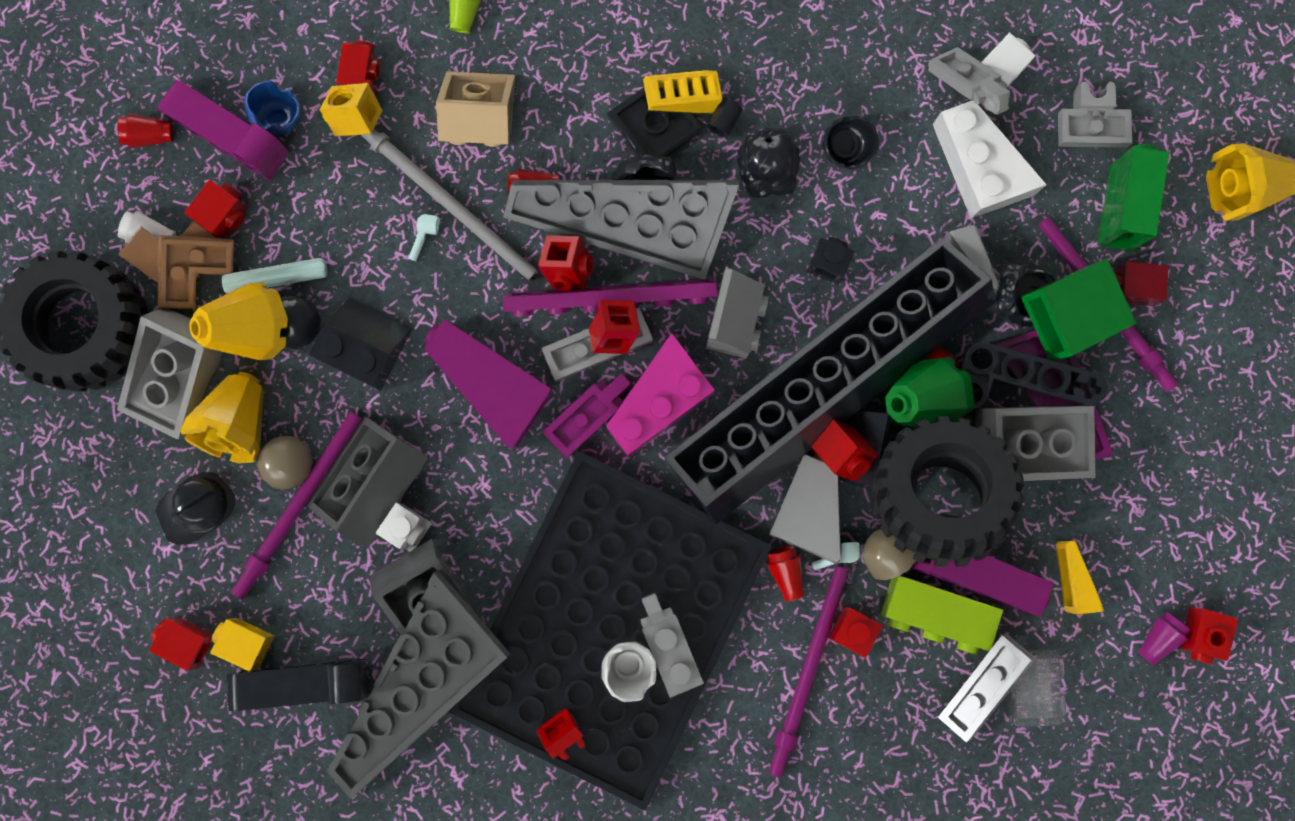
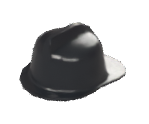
M201 472L183 481L159 501L155 510L167 541L176 545L190 544L221 525L231 516L235 507V494L222 478L214 472Z

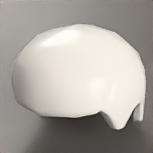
M637 642L620 643L611 648L604 657L601 678L613 697L623 702L640 701L644 698L645 692L656 682V660L648 648Z

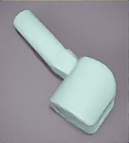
M423 214L418 218L417 238L408 257L409 259L417 261L426 239V234H438L439 217Z
M840 543L841 560L839 563L856 562L860 557L859 543ZM825 559L812 562L814 571L834 564Z

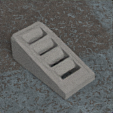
M974 224L949 232L946 240L992 279L995 296L999 284L977 226Z

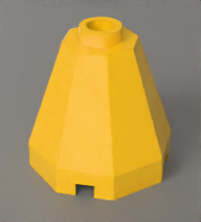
M1245 143L1231 144L1213 154L1211 162H1216L1214 170L1207 171L1206 174L1211 208L1215 212L1222 211L1225 214L1221 217L1226 221L1240 220L1295 194V162L1292 159Z
M263 282L249 283L199 307L190 320L189 329L197 343L205 348L256 360L273 359L286 346V337L280 338V330L287 328L288 317L277 290L273 288L266 289L267 285Z
M239 372L238 375L226 376L185 418L180 432L182 435L186 434V442L218 458H221L222 453L232 454L229 461L238 464L255 462L261 446L264 398L263 388L258 384L259 380L253 375Z

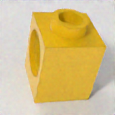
M368 83L331 86L319 109L334 136L372 134L383 111Z
M238 618L226 619L225 623L221 622L213 633L211 642L215 644L210 653L250 672L260 668L275 635Z

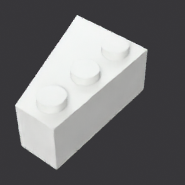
M974 101L942 111L933 123L971 219L1035 196L1046 186V183Z

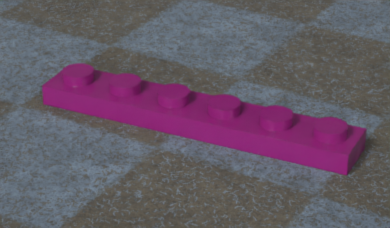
M706 278L705 280L692 279L585 287V289H571L570 291L552 289L505 293L503 296L504 312L512 311L514 317L534 315V310L548 309V314H563L569 312V307L583 306V311L594 312L599 310L598 302L600 299L634 300L635 308L639 307V302L653 301V306L656 307L674 305V300L688 299L689 304H704L709 302V297H717V282L714 278Z

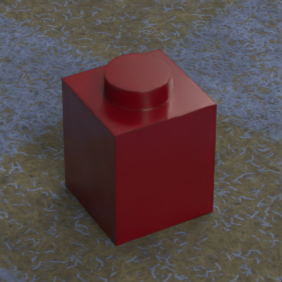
M1126 261L1114 268L1117 281L1128 304L1156 306L1166 301L1169 265Z

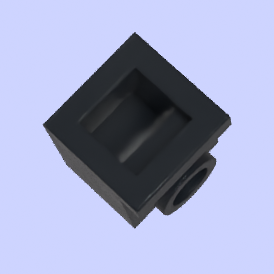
M829 237L828 240L821 238L806 272L839 285L846 274L855 251L847 248L848 244L834 237Z

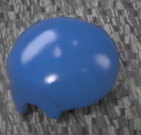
M264 81L254 84L246 92L244 105L251 125L254 123L274 137L291 133L300 123L301 105L291 89L282 90L273 81Z

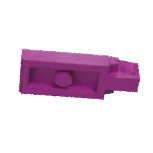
M621 373L609 385L604 380H601L597 385L594 383L555 419L543 433L568 459L614 416L623 403L619 397L632 386L631 382Z

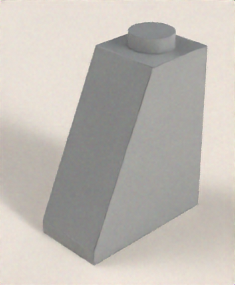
M814 453L813 457L804 454L770 535L838 565L841 560L839 477L834 475L817 453Z

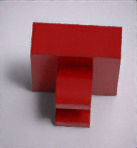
M564 708L536 729L545 750L553 759L558 755L563 760L569 759L566 749L574 743H577L581 749L585 746L582 739L583 734L575 718L567 708Z

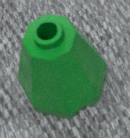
M951 357L923 359L912 365L893 385L885 397L887 413L897 423L913 428L915 422L923 419H928L930 424L935 423L938 416H948L949 422H958L959 417L963 418L966 414H969L975 406L971 376L964 369L959 370L953 364H956V362Z

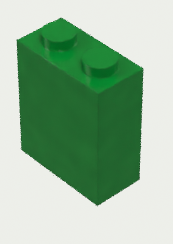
M1138 144L1110 165L1097 242L1098 246L1132 252L1157 236L1170 152L1159 151L1156 146L1151 144Z
M1107 258L1085 266L1021 297L1048 359L1052 361L1073 356L1137 324L1130 305L1126 301L1117 281L1116 274Z

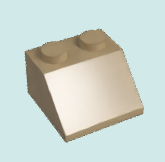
M446 71L436 101L438 141H447L454 145L466 143H483L490 147L502 144L508 145L512 131L515 75Z

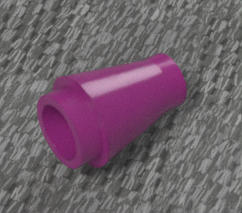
M1166 611L1161 618L1157 616L1142 647L1137 653L1153 666H1156L1159 661L1188 640L1186 636L1191 630Z

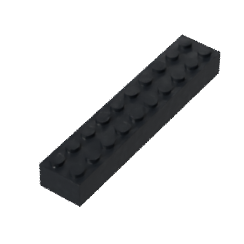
M944 237L941 238L670 452L664 459L675 476L716 524L812 449L813 443L833 419L842 423L847 421L901 378L912 365L925 359L994 304L995 297L992 279Z

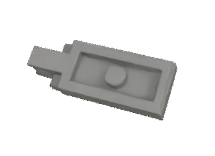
M957 47L929 60V72L971 101H974V103L980 104L983 102L987 110L997 115L1009 110L1010 91L1001 82V75Z
M655 593L643 597L642 602L648 617L640 620L643 626L642 631L656 660V665L669 697L671 698L704 684L678 619L673 614L671 607L662 610Z

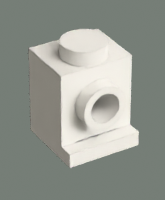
M395 503L376 531V534L398 549H406L410 552L418 546L432 523L404 504Z

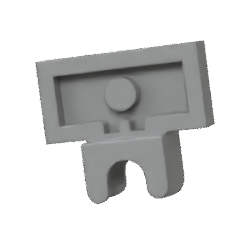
M1082 82L1075 87L1073 91V109H1061L1058 112L1059 147L1127 148L1132 144L1131 110L1113 109L1116 106V86L1113 82H1109L1105 89L1099 92L1098 98L1091 94L1088 82Z

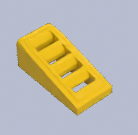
M704 70L645 76L643 79L648 110L713 114L722 101L717 71ZM659 88H664L665 98L661 99ZM674 89H677L679 97H675ZM689 90H692L693 96L689 95Z
M1058 541L1056 543V552L1065 611L1072 614L1103 612V605L1076 542Z

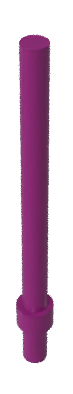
M1050 216L1038 224L1073 271L1087 266ZM1134 325L1120 332L1140 357L1137 361L1146 372L1150 370L1166 392L1179 385L1162 363L1164 358L1156 348H1150Z
M353 412L349 413L256 555L251 554L244 564L246 570L230 592L232 595L243 600L258 576L263 577L270 566L268 561L361 423V417Z
M835 566L783 729L778 730L774 741L777 747L768 774L778 778L783 776L790 751H795L799 739L796 733L849 570L839 566Z

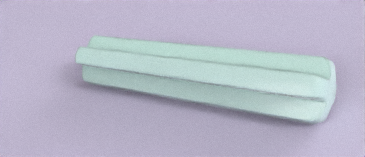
M316 258L224 274L222 276V286L226 293H230L249 283L263 282L267 285L266 288L325 278L328 275V269L325 260Z

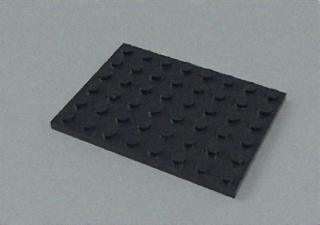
M578 451L490 628V631L511 655L451 708L449 713L646 811L772 545L723 521L716 524L707 513ZM655 593L661 609L664 610L671 607L673 614L676 615L704 684L670 698L656 665V682L645 692L644 698L640 701L623 702L613 697L601 678L602 661L610 649L620 643L637 642L650 650L642 631L643 626L640 620L648 617L642 598ZM564 708H567L575 718L583 734L582 739L585 746L581 749L577 743H574L566 749L569 759L563 760L559 755L553 759L545 750L536 729Z

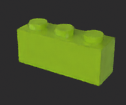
M898 576L890 581L880 616L889 619L887 626L909 632L910 626L924 630L923 638L943 644L946 637L958 641L956 649L978 655L979 649L985 651L992 649L1003 610L903 576Z

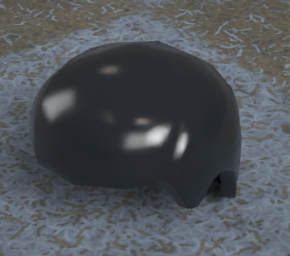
M862 116L842 117L829 125L824 133L822 147L826 159L837 168L857 169L865 166L877 154L879 137L876 127Z
M297 295L282 297L281 301L288 317L287 328L280 330V338L286 337V346L284 348L299 349L311 344L320 331L321 319L319 312L309 299Z

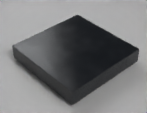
M645 87L607 112L608 118L638 157L647 154L667 157L703 132L704 129L691 112L648 110ZM659 88L661 99L665 98L664 88ZM674 89L675 97H679L678 93Z

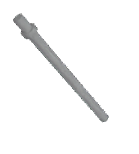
M373 129L372 134L361 135L371 144L370 148L375 153L381 152L527 280L530 281L538 273V270L391 144L388 135L384 132L379 133L375 129Z

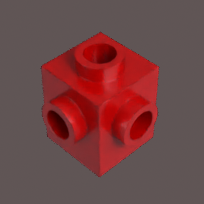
M546 236L538 267L552 288L560 291H570L571 289H585L588 276H591L593 273L594 260L579 236Z

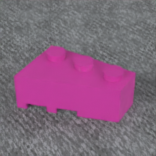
M672 333L606 426L628 458L714 394L715 390Z

